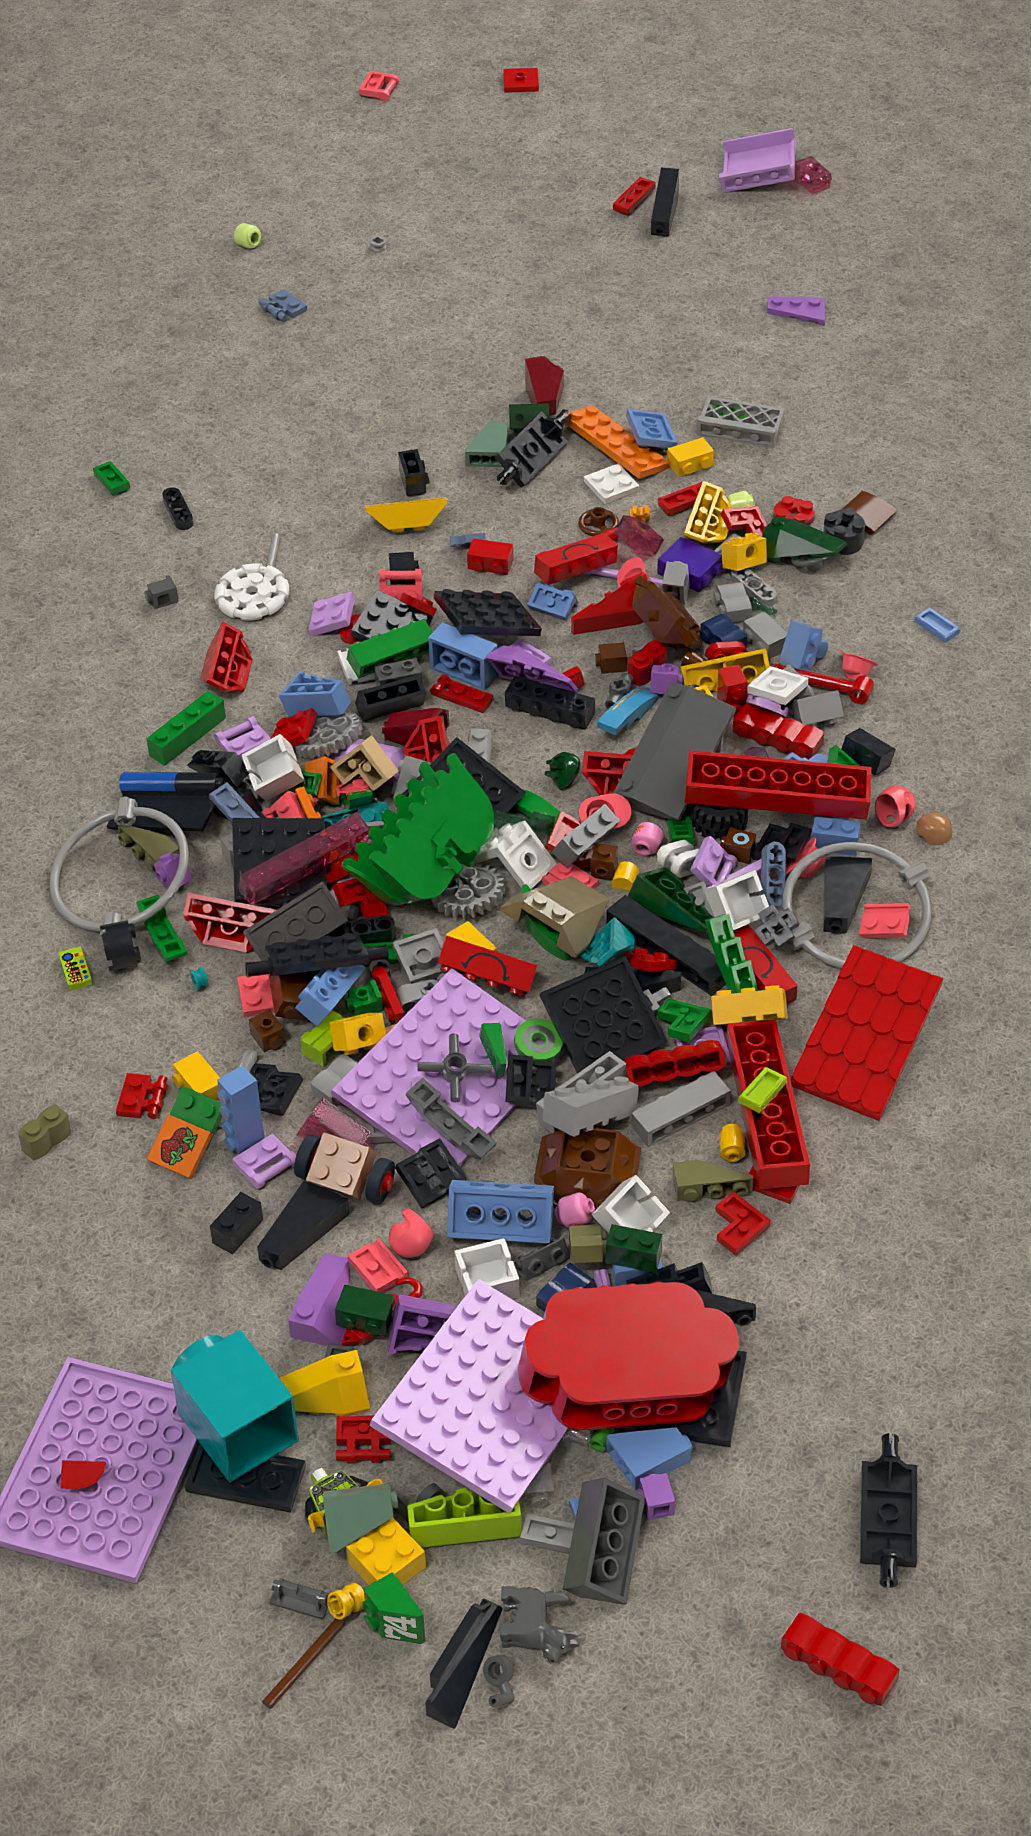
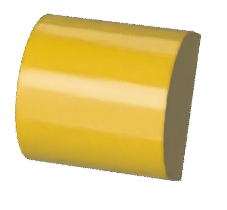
M620 862L616 867L611 888L630 891L639 874L638 867L631 862Z

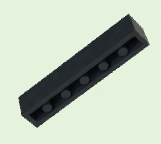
M624 895L606 910V924L615 917L634 935L635 945L647 949L649 954L654 955V952L666 953L668 958L677 960L676 969H673V971L682 972V977L710 996L716 994L717 991L726 985L716 957L709 949L693 941L690 936L681 933L672 924L665 922L654 912H650L641 906L636 900H632Z

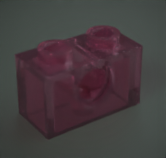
M812 156L795 162L794 179L811 194L830 188L831 173Z
M623 515L614 531L619 538L640 555L656 556L664 541L657 532L638 517Z

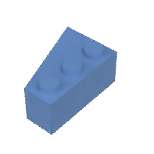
M299 671L279 695L288 717L295 715L300 710L305 711L310 708L316 711V717L332 715L337 717L342 715L351 703L342 681L328 677L318 679L315 674L306 676L303 671Z

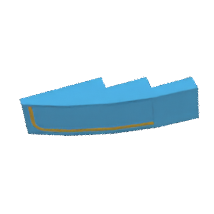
M645 686L632 690L602 715L597 721V728L617 735L623 727L628 729L635 720L639 721L661 694L650 693L651 689Z

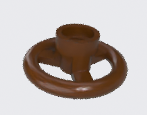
M595 507L584 512L579 517L578 525L585 534L595 536L612 528L617 529L619 520L612 511L602 507ZM608 517L613 521L610 528H607L605 525V520ZM586 526H594L599 528L601 531L591 530Z

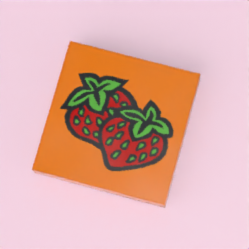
M168 1114L147 1160L192 1179L213 1134Z

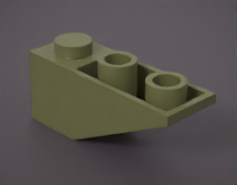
M118 825V839L123 846H128L137 859L141 858L150 871H156L153 864L160 861L159 857L168 852L180 854L179 847L165 835L134 826L124 827Z
M700 1160L673 1163L672 1178L677 1201L685 1200L691 1202L701 1198L717 1199L729 1195L732 1191L739 1196L752 1193L753 1175Z

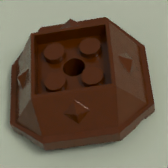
M642 576L637 577L634 580L636 587L632 608L662 644L674 648L676 651L680 648H691L695 651L702 646L701 637L698 634L700 626L676 596L667 590L664 592L659 585Z
M594 1125L593 1130L586 1132L580 1129L579 1135L574 1137L558 1129L541 1138L534 1183L536 1185L554 1186V1209L561 1198L575 1193H583L588 1199L590 1198L593 1201L596 1210L623 1181L634 1175L638 1176L641 1147L620 1131L598 1129Z

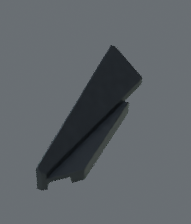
M485 1598L482 1599L480 1605L476 1603L471 1605L430 1672V1686L434 1690L425 1702L426 1716L450 1728H456L503 1610L501 1606Z

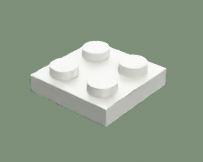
M615 464L584 476L586 485L604 504L639 491L638 483L620 464Z
M770 666L748 685V693L786 705L808 686V678Z

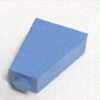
M677 1428L616 1433L606 1436L607 1452L634 1490L640 1488V1478L650 1474H668L691 1461L692 1444L686 1435L682 1436Z

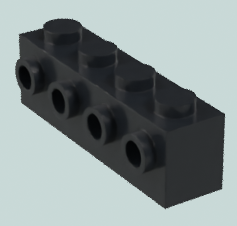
M515 675L505 690V707L585 730L595 715V698Z

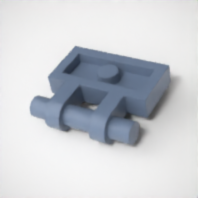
M284 289L269 296V300L263 298L259 300V305L262 306L265 312H270L276 320L280 319L282 322L288 319L287 315L294 318L307 311L306 304Z

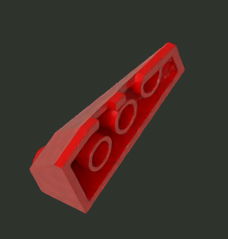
M642 572L625 579L620 583L621 587L612 593L610 591L605 593L603 600L597 604L591 603L571 617V633L576 635L644 623L632 608V602L636 587L634 580L639 576L648 580L646 574Z

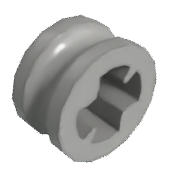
M374 236L370 239L372 251L381 252L387 248L385 237Z

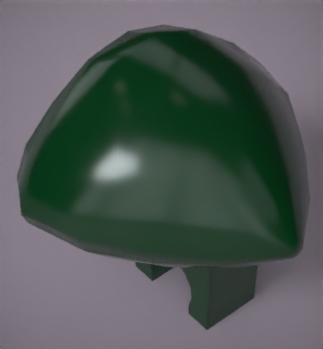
M561 752L551 760L546 761V764L550 766V771H545L544 775L551 777L555 785L560 790H563L578 776L581 768L580 758L572 753Z

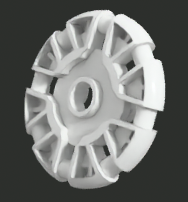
M260 563L242 565L240 569L236 570L233 568L219 580L220 584L216 585L214 591L215 603L219 605L221 612L233 619L237 617L241 618L242 621H254L262 619L265 615L270 616L285 604L284 600L289 595V583L285 579L284 574L270 565L264 567Z

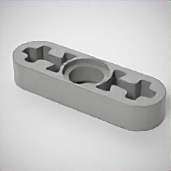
M749 568L738 571L731 570V581L733 583L742 582L746 594L750 597H756L755 601L759 605L771 607L776 603V591ZM757 585L758 588H750L749 586Z

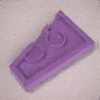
M798 296L768 297L767 313L787 318L797 317L805 322L809 320L815 321L819 325L824 326L825 298Z

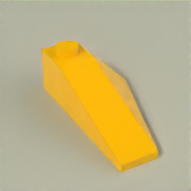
M357 1350L331 1355L279 1378L293 1396L295 1412H309L310 1415L329 1413L335 1414V1416H347L370 1410L363 1370Z

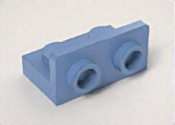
M537 583L527 606L530 609L567 620L573 605L578 606L579 602L575 594L569 590L564 589L561 591L551 584L547 585L545 583L543 585Z

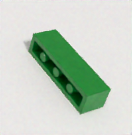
M425 619L412 621L401 628H393L382 635H374L363 642L353 643L348 648L346 659L359 679L375 673V666L409 660L428 653V637L433 632Z
M209 691L204 693L146 738L149 756L164 766L226 719L224 700Z

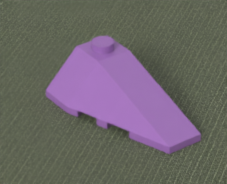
M502 646L486 656V659L503 679L513 680L516 675L575 693L578 691V688L570 678L524 651L519 646Z
M324 1253L298 1297L288 1320L291 1338L328 1346V1343L342 1345L346 1328L336 1325L335 1308L344 1284L349 1285L348 1258Z

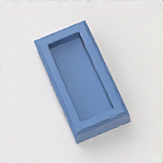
M930 607L915 616L914 622L945 643L960 633L961 628Z

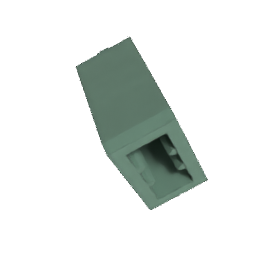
M488 422L465 449L467 467H502L495 459V456L508 444V422Z
M390 1483L323 1491L330 1553H336L393 1518V1508H398L397 1493L396 1491H391Z

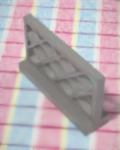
M708 396L703 411L697 419V435L775 447L776 437L785 414V409ZM710 404L719 405L720 407L713 409ZM738 408L739 410L732 412L730 409ZM723 411H725V412L727 413V414L724 415V416H720V415L718 414V413L723 412ZM757 411L758 413L751 415L749 412ZM744 414L746 416V418L740 420L737 417ZM776 414L778 416L770 418L768 415ZM762 417L766 420L761 423L757 421V419Z

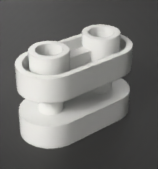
M686 840L663 845L658 850L657 861L665 868L671 867V872L678 877L693 874L690 869L699 849L694 850V846Z

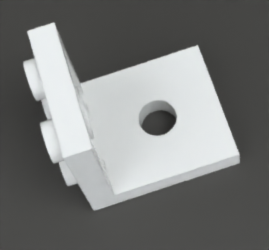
M526 821L513 825L508 823L499 830L494 828L492 835L480 848V852L473 863L475 865L499 857L519 886L522 888V885L527 884L530 889L557 864ZM525 854L530 858V866L525 863Z

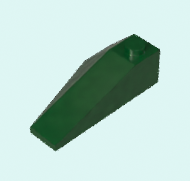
M783 517L772 519L771 523L764 528L762 535L763 538H766L767 561H781L782 557L791 556L792 560H796L809 554L811 558L835 556L847 546L844 540L797 520Z
M665 867L638 874L628 894L629 898L636 900L650 912L702 932L708 931L705 920L713 918L705 907L695 904L696 897L694 894H687L684 890L685 884Z

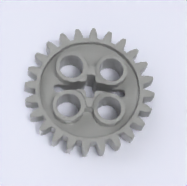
M349 711L337 717L333 715L323 718L318 717L312 726L307 742L294 746L296 754L299 757L303 756L304 759L309 756L310 759H313L316 756L321 758L325 754L328 757L330 753H338L340 748L346 749L345 745L353 744L352 740H357V735L362 734L361 730L363 728L359 716H356V713L351 714Z
M479 863L477 866L472 865L471 867H465V865L461 864L463 868L460 875L450 881L447 888L440 895L431 899L434 908H438L439 913L444 911L445 916L453 913V918H456L460 914L465 919L467 914H470L474 918L475 913L478 912L484 915L483 910L492 911L491 905L498 906V900H503V894H505L504 878H502L501 873H497L496 868L491 869L490 865L483 868L482 863Z

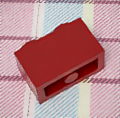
M473 538L467 553L468 569L508 575L514 559L513 544Z
M739 665L718 669L717 699L734 706L737 709L734 714L736 716L744 704H747L748 681Z

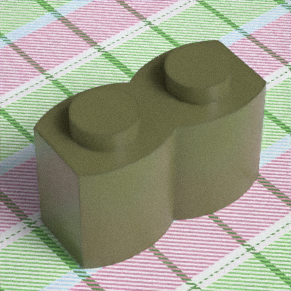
M55 1104L44 1109L37 1119L26 1123L18 1132L22 1151L31 1159L37 1160L45 1156L53 1145L64 1141L71 1132L68 1114Z
M600 1224L569 1225L571 1263L603 1262V1256H606L607 1240L606 1231L600 1230Z

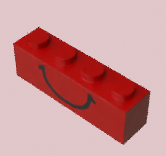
M601 533L535 555L534 573L547 585L616 563L618 544L605 533Z
M749 924L733 930L735 937H740L745 960H751L758 991L765 990L767 986H779V988L785 990L786 1004L796 1001L798 985Z
M447 935L436 964L441 966L440 970L447 973L452 968L464 974L463 976L470 981L476 982L478 978L486 981L485 985L495 989H499L500 986L509 988L508 992L517 996L529 993L537 968L536 964Z

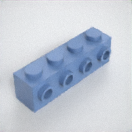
M363 965L320 970L298 996L301 1001L295 1008L318 1026L366 968Z
M243 1065L230 1073L224 1074L217 1080L219 1089L217 1095L221 1102L219 1110L223 1116L222 1128L226 1136L224 1142L231 1152L235 1151L238 1155L264 1139L257 1080Z

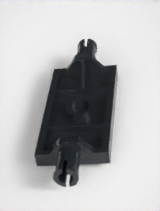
M563 409L555 418H549L541 411L495 456V459L504 468L497 475V481L502 477L504 478L500 482L501 485H507L513 478L522 488L568 442L563 436L564 425L572 419L571 413L565 417L569 412L568 410Z
M346 933L337 937L322 936L319 939L313 940L299 939L296 942L290 943L275 942L272 945L265 946L266 960L245 962V971L247 978L260 975L271 977L369 964V961L388 960L389 951L386 944L366 947L359 934Z
M886 1433L881 1437L882 1455L874 1462L862 1461L860 1563L880 1565V1585L887 1588L889 1577V1588H893L898 1585L897 1566L916 1567L917 1465L906 1464L901 1460V1457L898 1456L899 1436L892 1433V1441L889 1443L890 1433Z

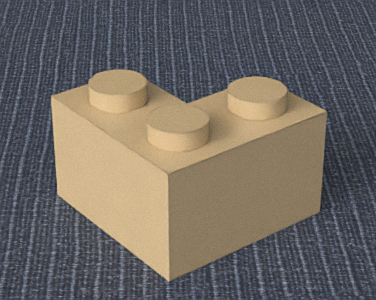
M372 735L330 766L343 785L357 774H360L372 791L399 772Z

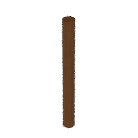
M336 1618L263 1699L262 1702L265 1706L271 1709L343 1628L345 1624L342 1620Z

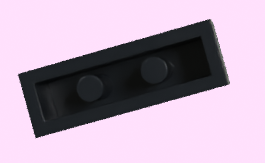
M416 675L360 690L357 693L355 705L362 722L421 706L424 704L427 693L420 676Z

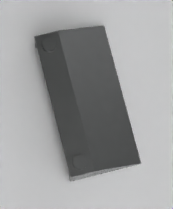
M671 682L613 794H619L626 798L632 810L680 821L688 805L684 801L689 750L715 753L737 709L695 688Z

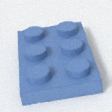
M627 409L626 418L638 445L642 447H658L662 450H668V448L677 446L678 442L665 414Z

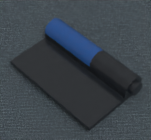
M123 772L119 778V787L123 795L122 797L135 799L137 807L150 808L166 814L179 825L182 831H204L216 807L209 799V794L227 781L222 773ZM136 816L135 823L132 824V826L144 830L171 831L163 823L149 817ZM114 819L110 820L106 826L107 829L118 830V825Z

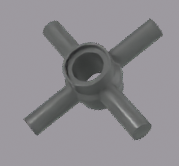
M452 1033L449 1035V1054L443 1062H418L417 1071L442 1072L443 1078L450 1083V1100L456 1103L460 1101V1082L466 1074H491L492 1064L467 1063L466 1057L459 1053V1035Z

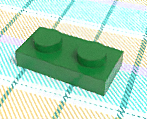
M111 461L93 468L94 475L112 495L130 488L129 481Z

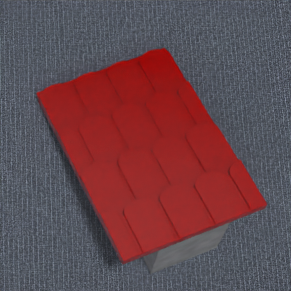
M853 945L790 1079L791 1086L880 1121L943 984V978Z

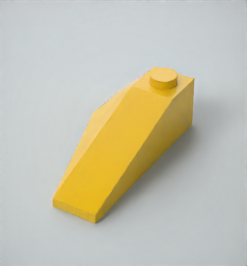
M766 648L681 666L684 685H707L710 691H717L718 669L735 665L740 666L749 685L770 667Z

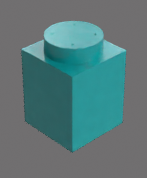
M241 1329L226 1338L219 1335L201 1338L188 1346L176 1359L170 1371L178 1414L229 1483L299 1442L292 1394Z

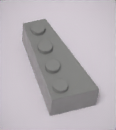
M618 1076L610 1081L596 1080L595 1083L588 1085L576 1084L572 1088H555V1091L545 1092L543 1121L574 1137L579 1135L580 1129L587 1132L593 1130L594 1124L604 1126L609 1123V1119L617 1121L631 1116L632 1112L637 1109L638 1085L630 1082L627 1077Z

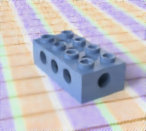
M452 1180L449 1186L447 1237L485 1240L504 1238L505 1241L550 1243L552 1237L554 1186ZM476 1206L481 1210V1213L475 1214L471 1212L469 1207ZM503 1208L507 1214L499 1215L495 1209ZM523 1209H527L531 1211L533 1215L526 1217L522 1215L520 1211Z

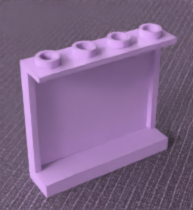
M793 128L722 141L725 156L723 173L719 174V180L723 192L794 180L796 140Z

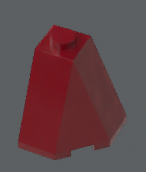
M545 356L525 359L526 392L531 404L549 403V416L557 413L564 388V370L559 365L556 366L550 362Z
M429 708L391 713L388 721L383 723L382 734H384L385 741L389 740L405 746L411 734L417 728L419 720L440 715L447 731L449 727V710Z

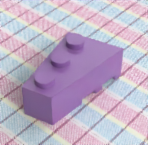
M398 1294L387 1340L388 1354L397 1353L396 1351L411 1349L418 1351L422 1350L421 1348H426L458 1305Z

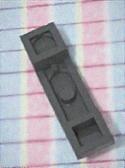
M424 1078L406 1093L411 1104L426 1122L442 1137L466 1154L481 1160L497 1144L479 1126L474 1129L440 1099L441 1093Z

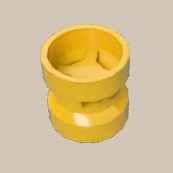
M351 1583L342 1590L331 1592L327 1597V1606L333 1617L342 1620L348 1617L351 1612L356 1613L363 1610L362 1602L365 1601L364 1590L359 1584Z

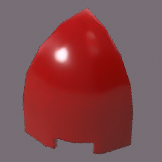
M62 1460L60 1489H80L91 1486L104 1473L106 1462Z

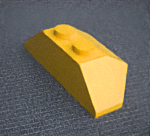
M705 481L702 482L682 537L700 544L723 543L726 540L729 530L720 513L723 509L731 508L724 495L723 488Z
M440 497L364 505L368 514L388 530H392V533L404 532V528L411 527L413 531L424 530L425 526H429L447 504V498Z

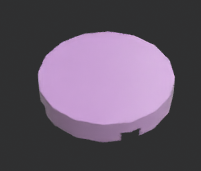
M752 694L748 695L746 700L748 704L755 705L764 711L775 712L787 718L790 711L787 707L781 710V706L778 703L762 697H756V700H754V695Z

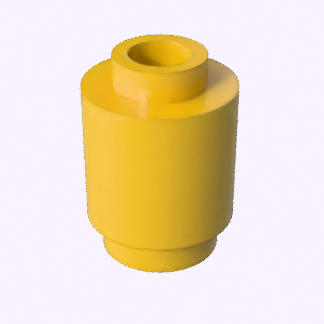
M737 1124L723 1126L719 1134L720 1156L729 1162H737L745 1156L744 1132Z

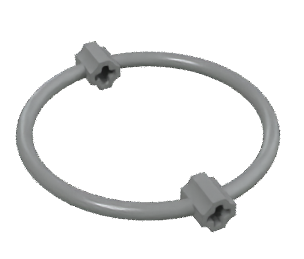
M121 797L116 802L115 810L98 815L79 827L59 850L50 873V894L58 912L64 919L79 928L100 932L101 938L103 934H106V931H100V925L124 921L123 916L115 912H106L102 916L101 923L81 919L65 906L59 892V875L62 864L72 847L85 834L113 819L117 825L130 827L135 823L136 816H143L163 823L175 835L180 852L176 875L166 892L153 905L143 912L125 919L128 920L129 924L133 923L134 926L151 918L168 904L180 888L188 868V844L179 825L160 811L137 807L136 800L128 797Z
M841 842L827 845L811 852L794 867L783 889V911L789 908L792 912V892L800 874L819 858L843 851H860L885 858L901 869L898 876L905 889L911 890L916 887L922 904V919L917 934L903 950L888 958L899 962L905 960L915 952L925 939L931 923L932 913L930 896L924 882L929 880L930 876L923 863L917 862L910 865L895 853L872 844ZM802 922L791 931L795 938L786 942L789 949L795 951L802 947L816 959L842 969L846 960L833 957L811 943L814 941L815 936L808 923Z

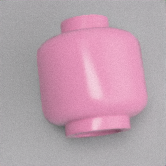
M643 822L636 827L631 837V845L639 855H653L659 850L664 834L656 824Z
M575 1193L559 1200L555 1208V1215L557 1221L568 1229L569 1225H587L592 1220L593 1216L591 1214L595 1211L593 1201L590 1198L588 1199L583 1193Z

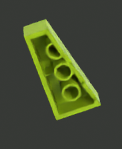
M464 1487L457 1489L456 1493L447 1497L439 1495L407 1505L409 1533L421 1548L521 1536L522 1526L519 1501L513 1511L508 1513L471 1489L467 1490Z

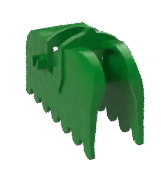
M455 753L450 754L447 758V765L450 769L449 773L443 770L434 772L427 761L422 762L419 766L422 780L418 781L415 778H411L406 783L409 797L397 794L394 797V804L397 808L396 813L391 810H384L381 814L384 828L382 829L379 826L369 828L368 835L371 838V844L369 845L366 842L357 843L355 848L359 859L356 861L353 858H346L341 863L342 868L359 880L384 903L392 906L405 905L432 899L440 895L447 888L450 881L460 875L463 868L461 864L467 867L473 865L475 858L480 852V848L492 835L494 828L492 804L483 789L466 770Z

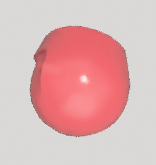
M900 785L886 788L875 801V812L878 820L886 827H896L902 821L909 819L915 810L914 795L909 789ZM887 816H891L896 819L894 822H890L887 819Z
M407 1208L401 1212L404 1220L399 1224L392 1225L389 1231V1243L397 1255L410 1259L424 1254L429 1248L434 1233L418 1214Z

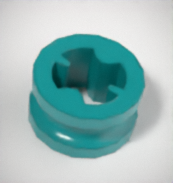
M199 967L197 971L190 970V976L196 990H200L201 986H209L206 973L202 967Z

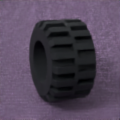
M692 804V826L695 827L697 833L702 832L701 836L705 838L711 836L714 840L715 838H720L721 841L723 836H727L730 828L743 831L746 829L748 809Z

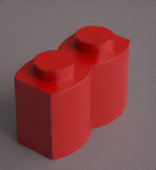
M657 640L648 642L642 651L636 652L629 658L628 674L633 676V683L640 687L651 681L653 665L667 663V646Z

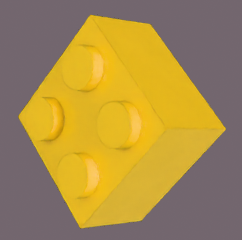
M394 1518L389 1519L346 1546L349 1565L368 1585L391 1572L404 1585L426 1568L425 1551Z

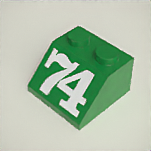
M393 1572L364 1588L365 1601L362 1602L366 1611L364 1619L371 1631L377 1630L382 1638L416 1644L426 1642L423 1613Z

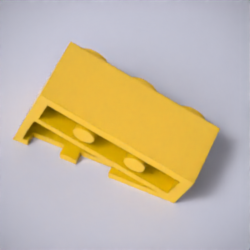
M767 986L762 991H755V988L741 989V993L731 994V990L717 991V996H711L715 1026L788 1019L786 993L779 986Z

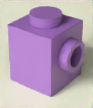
M667 663L653 665L650 693L665 694L671 682L682 684V675L678 674L679 667H674V665Z
M165 853L159 857L160 861L153 864L156 869L155 875L166 889L169 888L176 875L180 854ZM188 868L181 886L193 879Z
M667 1473L659 1475L650 1474L640 1478V1489L636 1490V1493L645 1497L644 1509L647 1520L674 1515L675 1499Z

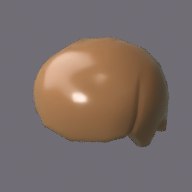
M939 812L926 813L917 821L918 836L924 837L927 844L941 845L948 842L952 837L951 822L944 814Z

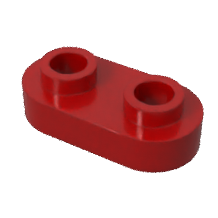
M739 641L717 642L711 644L706 649L705 656L709 661L746 653L747 649Z

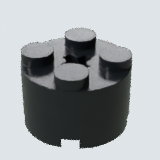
M845 508L844 510L825 515L823 532L846 541L847 546L839 553H841L840 555H851L858 552L864 543L865 520L861 515L855 513L853 508Z
M128 920L100 925V931H106V934L102 935L107 961L112 960L113 966L108 967L109 972L137 966V961H141L139 947L133 946L132 939L136 938L134 924H129Z

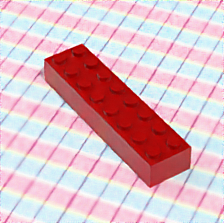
M689 750L684 803L867 820L871 800L872 767Z
M776 1019L727 1024V1047L738 1097L765 1067L787 1077V1083L760 1113L740 1104L758 1189L809 1185L810 1162Z

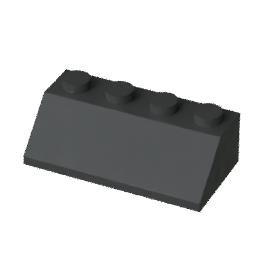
M606 1478L582 1482L563 1590L581 1598L622 1605L627 1604L645 1501L644 1496Z

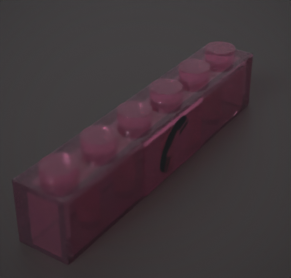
M356 812L241 874L238 888L249 904L254 905L356 849L357 843H367L369 827L359 813Z

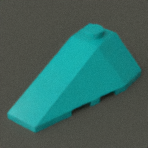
M614 917L593 936L589 947L580 956L599 967L617 960L622 954L624 955V952H631L634 948V935Z

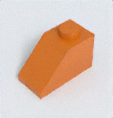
M323 756L305 763V772L322 774L317 796L331 804L338 805L339 796H337L336 787L339 786L340 780L330 768L337 761Z

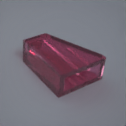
M323 1097L296 1134L301 1138H305L309 1134L322 1138L324 1132L368 1147L370 1143L366 1139L371 1132Z

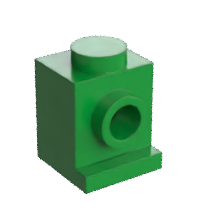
M375 980L370 981L369 985L347 991L348 997L345 998L346 1008L348 1012L352 1011L354 1016L383 1011L382 996Z

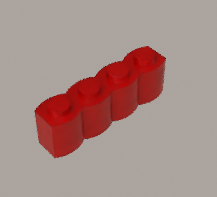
M744 704L733 719L732 732L739 737L753 739L762 745L773 746L781 752H793L802 759L804 757L808 760L818 753L824 743V732L814 726L803 725L791 718H783L775 712L764 711L752 704Z
M706 1040L698 1043L696 1046L681 1045L672 1051L657 1050L648 1056L633 1055L624 1060L627 1066L626 1070L629 1081L638 1086L647 1085L653 1080L668 1081L677 1075L693 1076L702 1070L708 1072L717 1071L726 1066L723 1048L717 1040Z
M800 1612L781 1640V1649L789 1659L807 1663L811 1671L818 1675L824 1674L831 1677L834 1683L842 1689L847 1690L849 1688L852 1691H856L859 1697L868 1704L875 1703L882 1706L899 1677L900 1669L890 1661L874 1655L860 1644L849 1641L837 1631L824 1627L814 1618Z

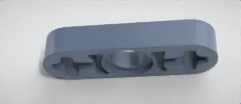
M771 842L762 849L761 886L763 889L761 890V895L765 894L768 905L773 904L775 908L782 905L783 889L785 886L786 852L784 846L779 842ZM773 849V852L777 853V856L774 857V854L770 853V850ZM770 869L776 871L778 875L777 881L770 879ZM772 894L773 897L776 898V901H774L773 898H770L769 895Z

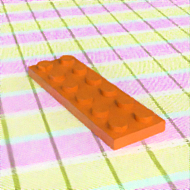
M593 405L587 406L565 415V417L570 413L572 415V419L566 423L567 426L638 479L669 468L670 462L663 458L662 455L650 447L638 445L634 435L598 410L597 407Z

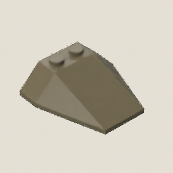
M573 876L513 896L500 907L499 911L517 922L530 913L560 932L556 946L576 958L589 947L609 899Z

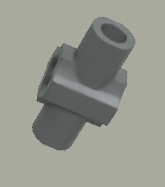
M623 673L618 679L611 680L609 697L605 702L607 709L629 693V689L634 682L632 675Z

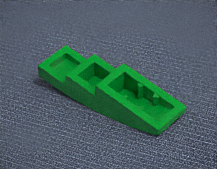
M722 914L705 920L711 945L728 990H731V994L741 993V989L755 988V991H758L751 960H745L741 939L734 935L730 914Z

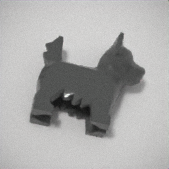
M514 1586L501 1587L503 1611L509 1612L511 1609H515L512 1612L513 1622L500 1624L502 1648L514 1646L541 1649L543 1657L548 1662L555 1663L559 1655L566 1653L569 1647H579V1643L573 1640L578 1637V1633L566 1631L546 1623L547 1607L570 1602V1598L562 1594L561 1590L555 1593L554 1590L543 1593L537 1588L533 1589L532 1587L519 1589Z

